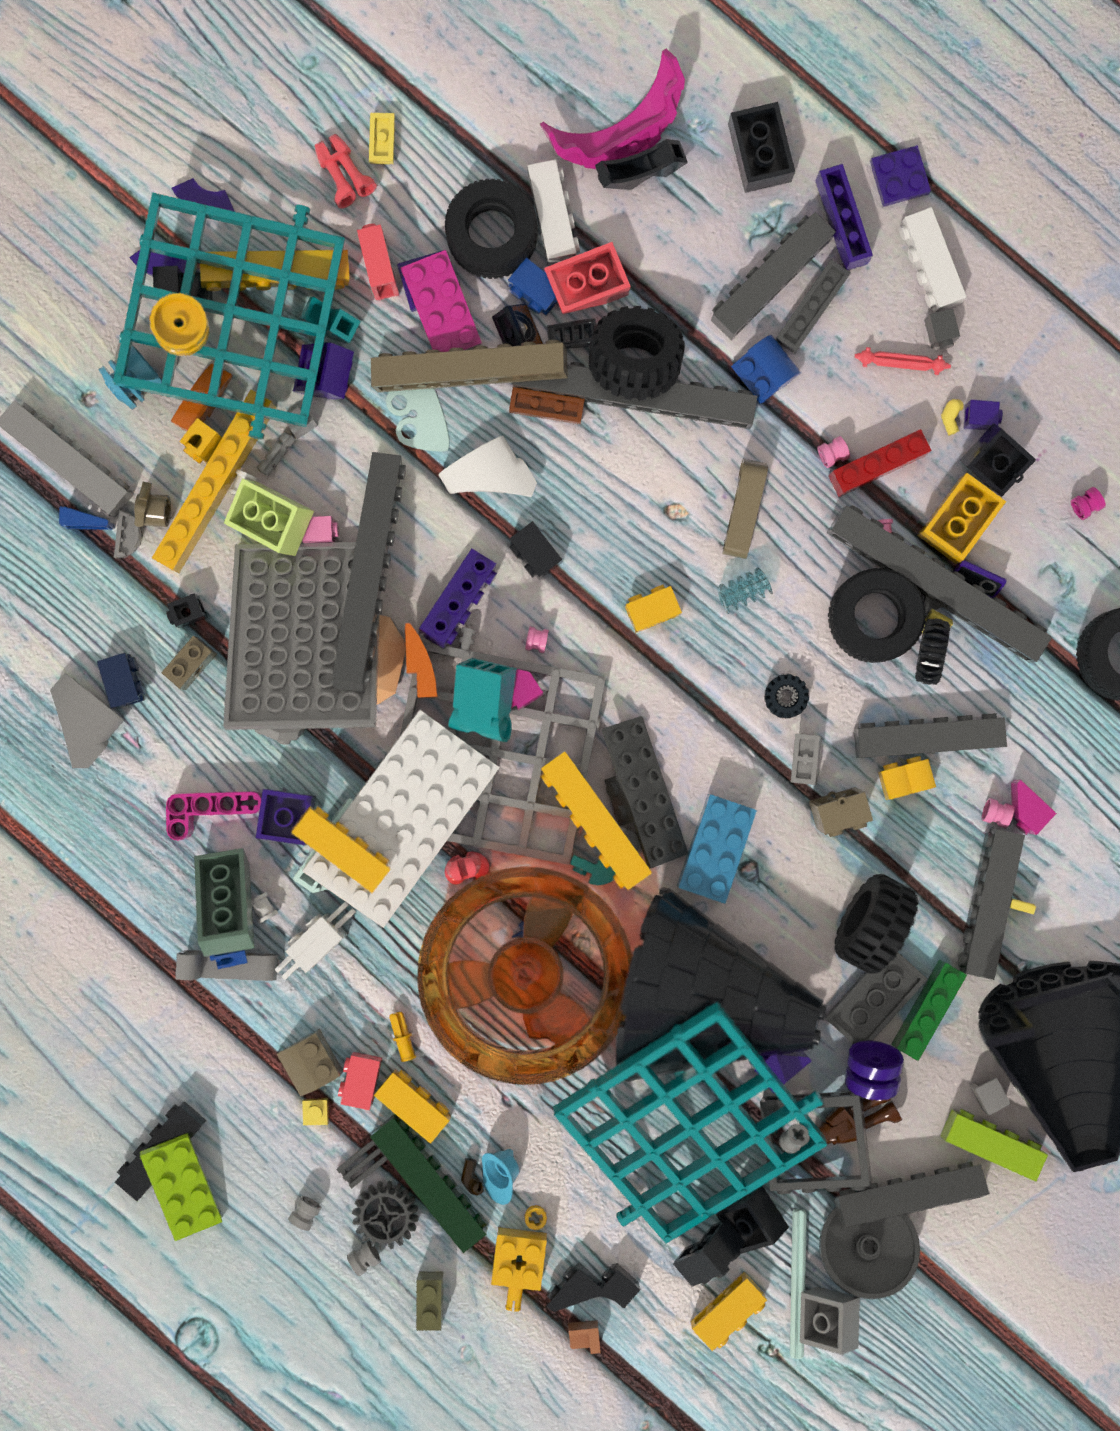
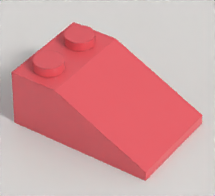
M613 242L544 268L562 314L618 300L628 296L631 287Z

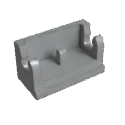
M795 734L791 783L817 785L821 736Z

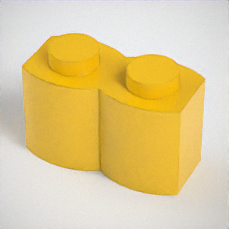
M921 756L906 759L907 764L898 766L897 762L883 765L884 770L878 772L885 800L935 788L936 784L929 760H922Z

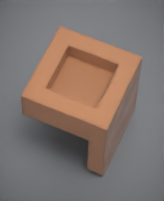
M598 1320L568 1323L571 1349L590 1348L591 1354L600 1353Z

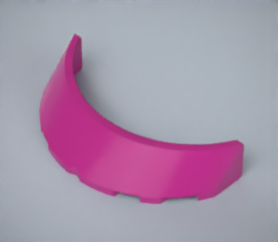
M667 48L664 49L661 54L657 76L644 100L631 114L611 127L591 133H569L553 128L545 122L540 123L542 130L557 155L564 160L582 165L585 168L596 169L595 165L601 161L629 157L656 145L668 124H672L677 115L676 109L681 91L684 90L685 78L678 60Z

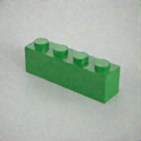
M938 960L891 1045L919 1061L967 975L951 965Z

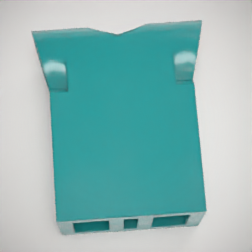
M470 658L457 664L453 708L455 709L450 716L448 727L466 733L476 732L489 739L507 742L512 731L509 713L512 707L517 668L476 658Z

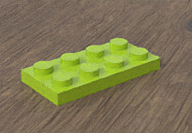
M188 1133L140 1152L141 1160L175 1241L222 1223L221 1214Z

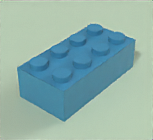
M707 794L677 887L726 904L757 810Z

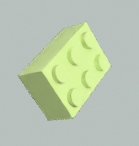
M242 478L224 524L278 553L296 556L314 511L259 482Z

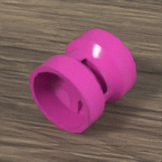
M1095 487L1086 490L1083 496H1076L1071 500L1072 509L1081 520L1090 517L1092 512L1100 511L1106 507L1102 494Z

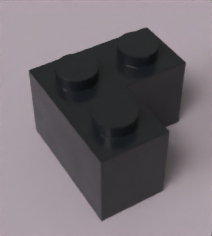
M178 266L153 267L154 288L180 293L184 273H182ZM195 272L191 296L213 301L212 291L202 288L200 272Z
M725 1219L711 1225L699 1242L685 1247L673 1265L691 1287L700 1283L705 1285L712 1278L717 1277L719 1279L729 1271L728 1265L741 1254L740 1249L745 1241L730 1222Z

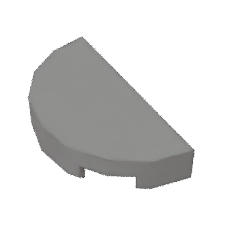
M119 510L114 551L115 559L126 558L132 555L139 548L143 537L142 527L134 525L135 517L122 510Z

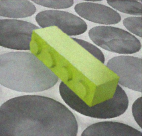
M960 1109V1112L951 1110L940 1137L948 1143L1037 1182L1048 1156L1047 1153L1041 1150V1144L1028 1139L1027 1143L1019 1140L1020 1135L1008 1129L1005 1132L996 1129V1124L986 1119L979 1122L973 1119L974 1114L964 1109Z

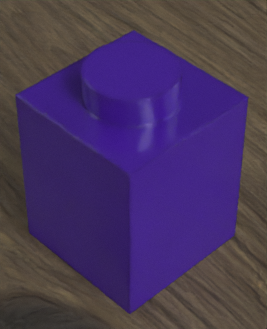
M970 400L965 404L963 429L987 431L993 423L997 426L1001 424L1003 411L999 409L1000 402Z

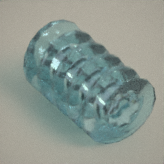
M760 568L754 569V575L751 572H747L745 574L746 580L742 576H738L737 584L733 580H729L728 588L723 583L719 585L718 595L727 614H730L729 606L731 605L736 611L739 610L738 602L740 601L745 607L748 606L747 598H750L755 603L756 594H759L764 599L765 590L773 594L769 580Z

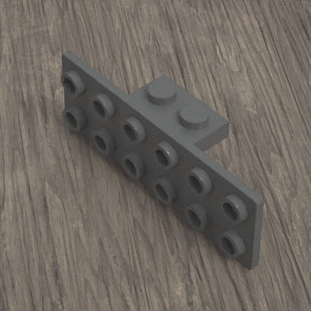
M636 717L603 728L602 733L617 776L605 779L604 781L606 792L611 799L614 815L618 820L619 826L633 822L649 869L687 855L688 850L643 717Z

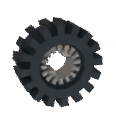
M783 674L775 677L765 689L764 701L766 702V707L773 715L779 718L788 719L796 717L806 709L809 701V690L805 686L806 683L801 681L799 677L792 676V674ZM789 690L792 692V701L790 703H784L780 700L782 698L781 691Z

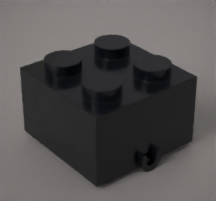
M993 423L960 461L993 491L1003 497L1015 482L1019 483L1024 478L1023 474L1036 459L1002 428Z

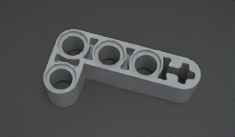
M184 950L177 953L175 979L198 980L200 978L274 981L277 980V972L274 969L277 967L278 955L246 953L247 963L218 969L216 960L211 961L210 956L204 957L202 951Z

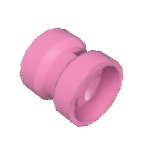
M841 436L834 438L830 444L824 443L817 447L821 461L826 468L834 466L839 460L845 461L850 458L848 446Z
M989 798L983 808L981 819L987 823L995 822L999 827L1007 828L1013 818L1014 806L1007 803L1002 805L999 804L998 800Z

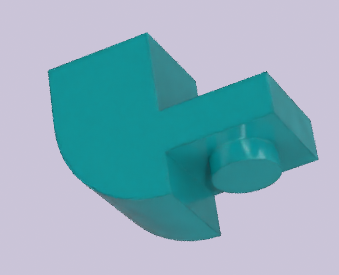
M313 296L310 297L300 319L318 325L323 302ZM331 308L326 336L338 342L350 343L361 321L342 309Z
M573 854L570 864L574 866L573 871L586 876L587 872L591 873L588 883L592 885L608 884L614 880L613 876L616 875L611 866L606 869L599 858L595 864Z

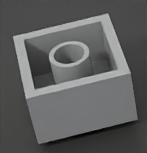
M821 1287L801 1292L800 1343L841 1355L858 1349L860 1298Z

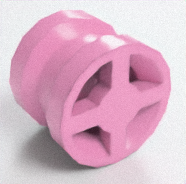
M530 626L525 650L536 649L539 653H545L549 630L543 629L540 631Z

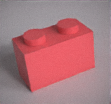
M353 1052L350 1058L346 1057L343 1072L347 1073L346 1081H341L338 1096L342 1097V1105L365 1110L371 1109L382 1057Z

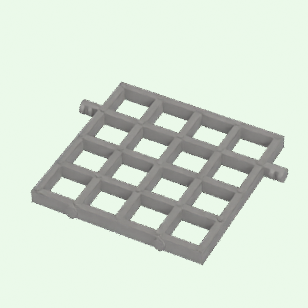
M461 628L463 637L459 638V642H461L460 649L448 646L442 649L436 644L422 642L427 652L461 658V662L470 658H476L514 667L519 670L551 676L545 711L522 708L518 711L516 706H514L509 713L543 720L536 756L500 750L501 741L493 739L491 748L467 743L482 755L489 756V760L496 765L498 758L533 764L527 801L491 794L493 776L477 798L480 801L474 836L452 833L447 841L570 865L577 829L571 819L569 820L563 854L527 847L533 811L570 818L569 816L573 814L570 809L535 803L541 768L552 761L551 759L544 758L551 722L585 728L587 733L581 764H575V766L586 779L595 731L599 728L600 723L598 715L606 677L470 651V646L474 645L472 635H476V630L470 628ZM412 674L401 734L414 717L418 698L417 674ZM559 678L596 685L589 720L553 713ZM437 691L438 698H431L453 703L454 694ZM448 727V730L456 735L457 730ZM489 803L525 809L518 846L482 839Z

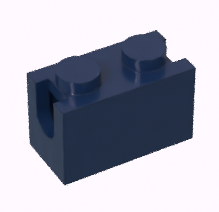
M122 653L97 661L111 708L119 709L145 701L143 694H146V690L142 680H138L136 671H139V667L135 657H132L131 654Z

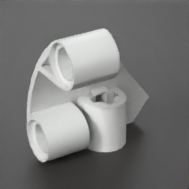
M504 436L497 437L478 447L439 473V477L449 494L460 492H500L532 497L537 484L526 463L521 458H516Z

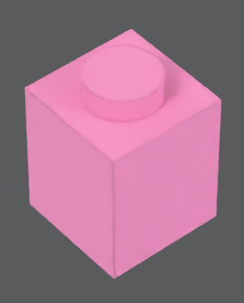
M331 516L312 517L302 541L304 543L335 542V537H339L338 522L334 523V519Z

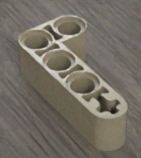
M742 459L738 475L739 482L722 554L747 559L767 477V463Z

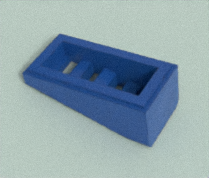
M60 506L59 524L66 529H114V524L107 519L65 506Z

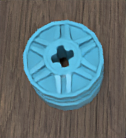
M132 345L126 376L161 384L162 379ZM110 360L108 363L114 370L112 374L105 366L98 370L105 381L104 383L116 398L133 410L137 405L131 396L135 395L141 402L145 400L144 396L139 390L114 385L113 378L117 363Z

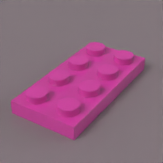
M446 250L401 267L402 274L432 349L439 350L440 352H449L451 348H463L466 350L482 343Z

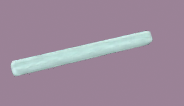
M793 1209L790 1355L794 1359H802L804 1357V1344L800 1343L801 1292L805 1291L807 1213L804 1209Z

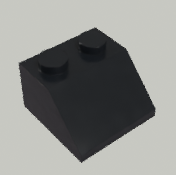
M763 1185L716 1213L719 1221L727 1219L744 1239L745 1243L740 1249L741 1254L775 1244L789 1228Z

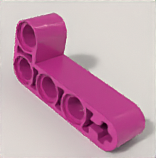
M221 792L171 795L166 802L167 834L171 839L177 841L188 839L193 834L194 815L259 813L262 794L260 792ZM228 796L234 801V806L231 810L225 809L223 805L224 799ZM203 797L209 801V808L206 811L199 807V801ZM178 798L183 799L185 807L181 812L175 808V801ZM252 798L258 800V805L254 807L252 805H242V801L252 800ZM179 822L185 826V833L182 836H179L175 831V826Z

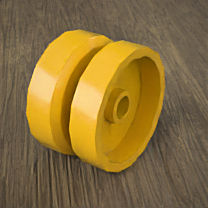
M182 293L169 294L161 298L152 309L150 315L151 330L159 345L168 353L177 356H190L200 351L206 344L210 333L209 322L201 304L193 297ZM182 322L183 326L178 327L177 323Z

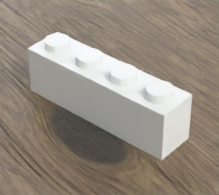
M556 159L527 165L548 266L574 257L576 252H580L578 238L573 237L571 229L575 228L572 213H567L566 206L570 205L567 190H562L561 182H565L562 167H557Z
M932 207L904 217L899 227V233L902 240L906 241L908 245V257L911 263H915L917 268L916 276L918 283L924 286L927 306L936 313L961 304L966 299V294Z

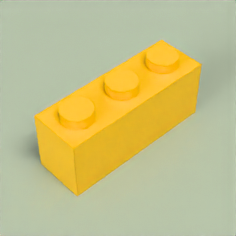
M394 1069L375 1092L374 1096L431 1144L450 1121L451 1115L448 1114L450 1110L443 1103H435L429 1098L431 1094L424 1087H416L411 1082L412 1078L405 1071L400 1070L399 1072Z
M744 1271L690 1321L692 1330L711 1351H714L717 1347L721 1348L728 1342L729 1336L735 1330L740 1331L746 1325L747 1319L753 1313L758 1314L765 1307L766 1296Z

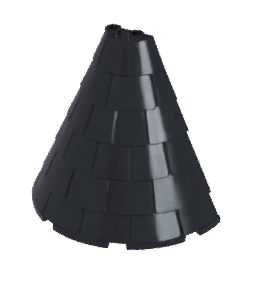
M665 887L660 889V895L654 896L640 929V940L644 941L642 945L634 948L621 1005L626 1021L622 1020L618 1027L616 1066L669 1033L674 1026L685 1023L716 1002L719 1003L762 1058L776 1054L811 1050L814 1045H819L821 1030H817L819 1019L824 1020L827 1005H823V1000L798 981H794L776 965L768 962L746 943H742L694 905H690L672 889ZM718 1022L713 1023L688 1039L703 1059L708 1058L733 1042ZM678 1047L649 1064L657 1076L687 1071L693 1067ZM743 1054L730 1063L747 1060V1058ZM636 1072L623 1081L631 1082L643 1078Z
M1089 961L1087 966L1071 967L1070 962L1054 963L1013 976V982L1008 985H997L985 997L978 1011V1028L981 1039L1010 1078L1013 1086L1026 1101L1028 1108L1055 1144L1060 1155L1072 1172L1084 1171L1085 1169L1118 1161L1120 1155V964Z

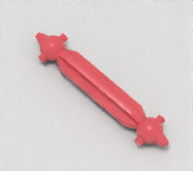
M866 347V350L854 355V358L859 359L863 363V367H867L868 364L873 362L878 366L921 371L933 369L935 375H939V372H942L944 369L951 368V364L945 362L942 359V355H938V358L932 360L928 356L884 351L873 353L870 351V347Z

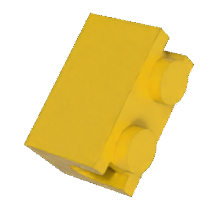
M197 418L179 442L185 446L183 451L197 463L201 464L202 461L208 463L222 437Z
M663 584L651 589L652 594L642 597V594H638L628 599L629 603L626 604L625 609L635 633L682 614L671 586L665 588Z

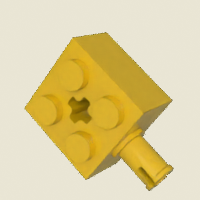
M498 1227L491 1285L508 1287L506 1310L512 1311V1304L515 1301L514 1312L521 1311L523 1289L541 1291L547 1233ZM517 1255L522 1256L521 1262L516 1261Z

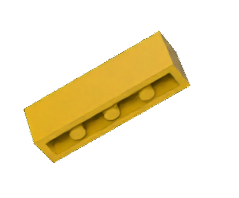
M309 806L292 828L291 833L373 893L391 870L387 864L389 859L378 851L374 854L367 848L370 845L357 836L354 839L348 835L349 829L338 821L334 824L327 819L329 814L319 806L315 809Z

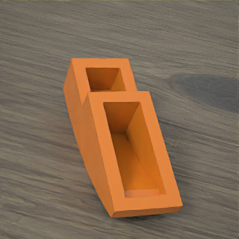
M211 363L190 389L191 391L208 394L214 364ZM223 370L218 397H222L233 377L232 374ZM183 400L171 422L177 427L188 431L197 418L204 423L207 416L210 417L215 407Z
M405 623L407 674H417V697L438 698L436 679L427 650L412 625Z

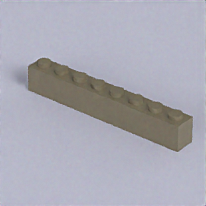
M548 340L545 344L538 345L534 342L521 343V346L513 347L510 344H499L497 348L475 346L473 350L451 348L449 352H440L439 350L432 349L425 351L424 354L406 351L398 356L382 353L378 357L371 358V387L378 393L568 378L567 349L558 340Z

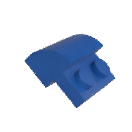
M769 335L756 343L731 366L752 394L757 396L760 404H763L777 391L784 388L801 374V371L773 335Z

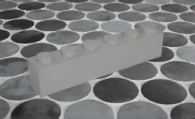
M13 401L1 415L0 427L105 512L116 518L119 510H122L133 497L127 491L130 486L120 478H117L116 481L109 476L111 471L100 462L97 466L90 461L92 456L80 447L77 451L72 447L71 444L74 441L62 432L60 435L56 434L53 431L55 426L44 417L41 420L34 416L36 411L24 402L20 405Z

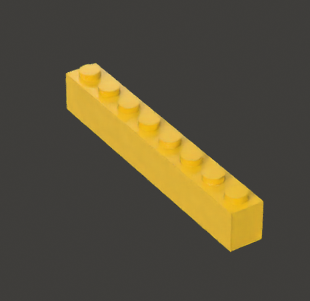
M250 389L243 402L254 404L257 392ZM265 398L264 407L277 408L271 400ZM236 413L156 549L152 559L180 573L236 478L237 469L240 470L258 440L248 436L249 431L253 429L250 427L251 421L255 420V416ZM265 418L264 423L267 425L270 419Z

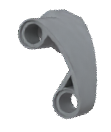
M64 673L50 689L62 727L72 768H89L107 747L108 739L123 723L124 719L88 692L72 677Z

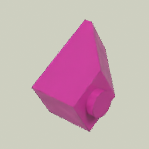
M1022 780L1012 781L1011 800L1014 806L1013 819L1017 822L1016 827L1026 835L1028 833L1037 835L1057 813Z

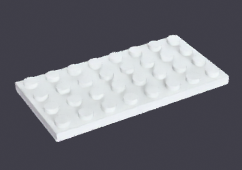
M419 709L338 820V822L349 829L348 835L354 839L357 836L370 845L367 848L374 854L378 851L388 858L389 862L387 864L391 870L373 893L317 851L308 861L302 872L384 928L500 767Z

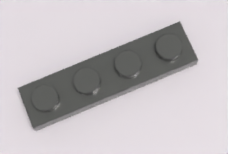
M831 259L776 337V341L793 353H796L851 272Z

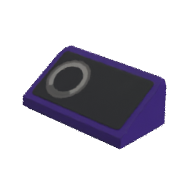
M966 560L956 564L954 571L966 578L965 582L972 586L976 584L986 590L985 594L990 598L996 597L1007 582L1005 578Z

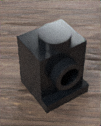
M195 593L167 604L169 611L166 612L171 625L175 624L177 628L208 619L200 596ZM187 608L190 609L191 614L188 617H184L183 611Z

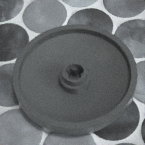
M835 1207L827 1216L821 1229L819 1250L823 1266L833 1282L853 1296L863 1299H880L891 1296L903 1289L916 1272L920 1257V1244L915 1226L907 1214L842 1229Z

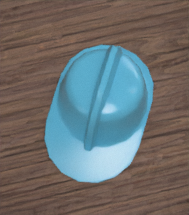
M507 1149L495 1152L494 1154L485 1153L482 1156L483 1184L486 1192L496 1203L501 1205L508 1204L512 1200L513 1183L520 1171L518 1163L514 1159L513 1150Z

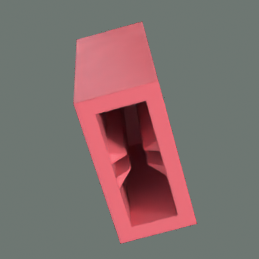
M381 224L364 225L362 229L357 230L375 300L398 296L399 292Z

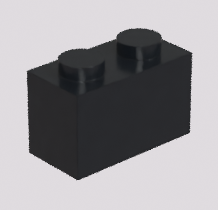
M533 521L509 539L512 544L509 549L517 559L519 557L523 558L526 562L524 568L532 578L536 576L540 580L562 563V558Z

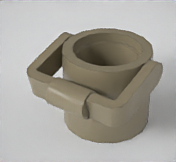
M143 481L140 493L136 496L134 525L137 527H168L171 518L170 497L168 495L151 494L152 483Z

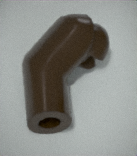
M465 1158L461 1182L469 1193L480 1195L484 1191V1185L475 1174L477 1160Z

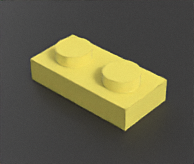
M370 113L369 163L394 164L395 114Z

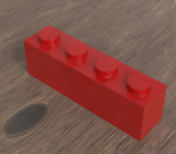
M920 429L833 470L828 477L838 497H841L925 457L931 452V448Z

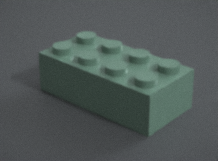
M240 848L194 856L197 942L204 957L254 948L250 866L244 849Z

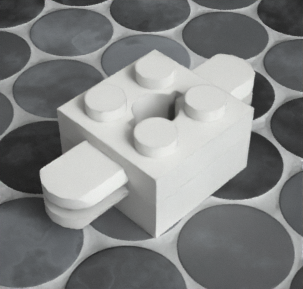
M344 902L332 915L327 913L323 916L321 914L315 916L305 925L308 928L305 933L303 931L297 933L287 943L290 947L285 952L289 956L274 970L279 973L294 960L296 963L281 977L286 980L299 967L307 973L348 935L341 926L356 911L351 909L337 923L335 919L349 906L347 902Z

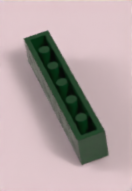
M396 1114L392 1115L372 1132L370 1138L462 1253H465L487 1235L486 1226L488 1223L481 1213L476 1214L473 1211L470 1199L464 1193L461 1195L455 1188L457 1184L449 1174L445 1176L440 1169L441 1164L434 1155L429 1156L425 1151L426 1145L418 1135L414 1137L409 1131L410 1126Z

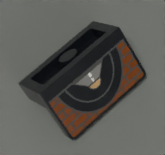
M526 304L506 306L492 316L503 344H510L512 347L521 346V343L534 342L536 345L543 344Z

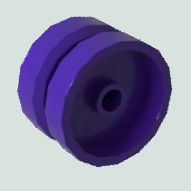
M860 1041L853 1044L849 1048L848 1067L845 1074L846 1087L857 1096L866 1099L888 1100L895 1097L899 1092L901 1083L900 1074L904 1064L902 1053L895 1047L878 1041Z

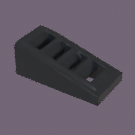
M583 319L547 325L548 340H556L555 331H560V343H563L566 349L590 347L596 319ZM584 328H589L590 338H585ZM574 329H579L580 339L575 340ZM564 330H569L570 341H565Z

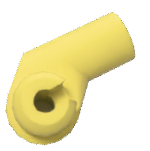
M951 399L947 402L941 414V419L948 436L960 431L955 420L959 412L964 408V404L960 399Z

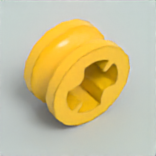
M533 1205L525 1211V1223L530 1229L539 1230L544 1227L547 1217L545 1210L541 1206ZM536 1212L537 1215L542 1214L543 1217L539 1218V1223H535L534 1220L528 1219L529 1217H532L531 1213Z

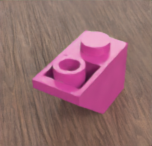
M516 669L511 708L516 706L519 711L541 697L543 691L529 671Z

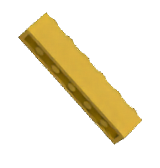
M296 250L291 272L328 280L333 250ZM343 250L335 289L349 286L348 250ZM237 251L207 252L236 259ZM248 251L246 262L282 270L285 251ZM200 264L202 288H206L208 291H220L221 288H230L233 271ZM243 273L240 291H244L248 287H256L257 290L266 291L270 290L271 287H278L279 282ZM289 284L288 290H293L300 286Z
M565 751L541 768L544 773L541 775V778L548 788L553 785L558 794L555 795V798L563 808L568 806L573 814L569 816L577 828L580 826L584 828L587 834L583 837L591 848L596 846L599 849L601 855L598 858L606 869L611 866L616 875L613 876V879L621 889L626 887L629 890L652 874V871Z

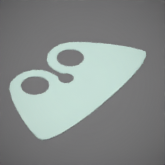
M434 388L392 391L388 393L386 405L392 414L403 416L411 410L417 412L415 418L408 417L398 423L396 434L401 443L412 448L427 451L448 450L449 437L447 426ZM396 395H402L407 400V405L402 410H396L392 406V399ZM406 424H413L417 429V433L412 439H407L402 435V427Z

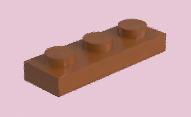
M513 387L509 413L581 425L585 399Z

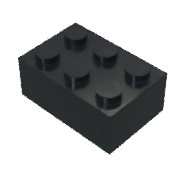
M774 102L731 112L728 127L744 192L747 193L792 182L795 168L779 103Z

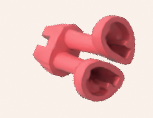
M335 133L328 137L332 149L335 151L334 154L331 155L329 153L330 151L326 148L323 141L314 146L320 166L327 169L335 181L337 187L334 198L336 205L339 208H346L353 204L356 194L346 181L339 165L342 164L349 174L359 196H369L376 190L377 185L373 178L359 172L349 156L351 153L350 148Z
M470 851L466 853V857L455 855L447 862L445 877L452 884H460L464 879L471 877L483 878L488 874L490 865L484 855Z

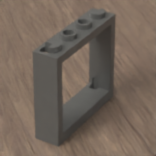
M851 1091L819 1093L824 1104L817 1107L853 1106L861 1175L778 1180L777 1176L769 1181L770 1191H777L778 1194H789L792 1190L813 1193L817 1189L826 1188L828 1192H836L844 1187H851L852 1190L859 1191L866 1189V1186H870L872 1177L862 1097L857 1096ZM797 1094L792 1096L798 1102L805 1096L810 1094ZM765 1096L761 1099L762 1119L770 1115V1111H777L785 1106L778 1096ZM771 1133L767 1137L774 1145L773 1133ZM766 1156V1160L768 1163L771 1160Z

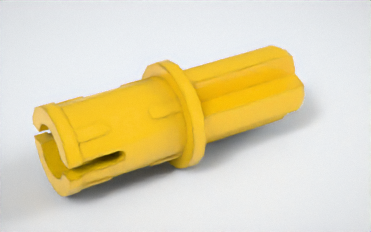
M402 1011L392 1013L389 1018L395 1036L393 1041L397 1043L401 1057L400 1060L401 1062L416 1058L410 1038L412 1033L408 1031Z

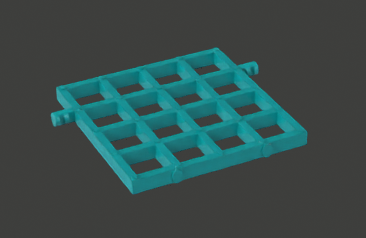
M152 192L144 234L140 236L139 245L141 249L124 330L121 331L119 343L121 344L113 378L114 385L253 415L255 420L251 421L250 427L253 429L249 431L248 436L255 439H264L262 430L266 429L265 418L307 427L345 238L304 228V225L308 224L306 215L310 214V208L304 205H295L294 211L297 214L293 215L292 220L295 222L293 226ZM160 207L196 216L190 248L154 240ZM207 218L242 226L236 259L200 251ZM252 229L288 237L282 270L246 262ZM298 240L334 248L328 280L291 272ZM151 252L187 260L180 293L191 296L197 263L233 271L227 304L191 296L201 304L204 311L224 316L218 348L203 346L200 351L192 354L193 356L215 360L208 394L172 386L178 356L170 353L167 354L161 384L126 376L132 342L162 348L154 335L135 331L142 297L159 301L169 294H177L176 292L144 285ZM243 273L279 282L273 315L237 307ZM289 284L325 292L318 325L282 317ZM234 318L270 326L264 359L227 351ZM179 322L177 326L182 327L183 323ZM280 328L316 336L309 370L273 362ZM225 363L261 371L254 404L218 397ZM270 373L307 381L300 414L264 407Z
M718 1002L685 1023L674 1026L663 1037L597 1079H591L586 1086L553 1106L554 1117L631 1203L630 1206L616 1213L619 1223L625 1227L642 1216L666 1244L828 1146L824 1134L807 1114L824 1104L820 1094L815 1090L797 1102ZM718 1022L733 1042L708 1058L703 1059L688 1039L713 1023ZM678 1047L693 1067L664 1084L649 1064ZM744 1054L759 1074L730 1092L715 1072ZM638 1072L654 1092L625 1109L609 1089ZM704 1079L719 1099L691 1116L676 1099V1096ZM770 1087L785 1106L755 1123L741 1104ZM598 1097L614 1117L587 1133L571 1113ZM665 1104L680 1123L652 1140L637 1121ZM731 1112L745 1130L717 1147L702 1128ZM796 1119L799 1124L807 1128L810 1136L809 1141L795 1153L784 1152L781 1154L767 1136ZM626 1129L641 1148L614 1164L598 1145ZM691 1136L706 1154L678 1171L665 1156L664 1152ZM757 1143L771 1161L742 1178L728 1160ZM652 1160L667 1179L640 1194L625 1176ZM717 1167L732 1185L704 1201L690 1183ZM679 1191L693 1208L666 1224L652 1207Z

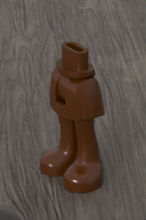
M891 1098L888 1100L862 1099L864 1112L886 1103L881 1109L864 1117L866 1130L886 1121L898 1123L903 1120ZM853 1106L836 1107L826 1116L825 1121L821 1122L822 1125L818 1127L824 1134L827 1145L830 1143L836 1145L857 1141Z

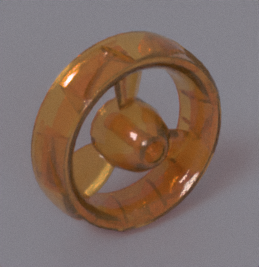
M520 866L497 870L480 876L459 889L446 901L432 920L425 934L418 960L417 982L421 1007L432 1032L440 1044L457 1061L473 1072L492 1080L518 1085L543 1084L570 1076L589 1065L606 1050L616 1037L620 1022L622 1020L625 1021L626 1018L621 1010L632 952L625 930L611 907L601 896L580 880L553 869L535 866ZM532 897L526 909L523 936H517L504 942L496 950L490 963L474 960H461L450 963L453 947L459 934L474 916L485 908L503 900ZM573 914L592 933L598 944L603 962L602 989L599 1000L590 1017L576 1002L560 992L564 977L563 964L553 946L565 932ZM523 968H528L533 974L530 977H523L519 971ZM495 997L502 1006L513 1012L522 1014L537 1012L545 1033L555 1045L538 1050H515L499 1046L488 1041L473 1030L458 1009L469 1008Z

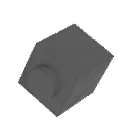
M953 308L929 314L924 320L931 348L940 347L941 350L954 346V343L960 337Z

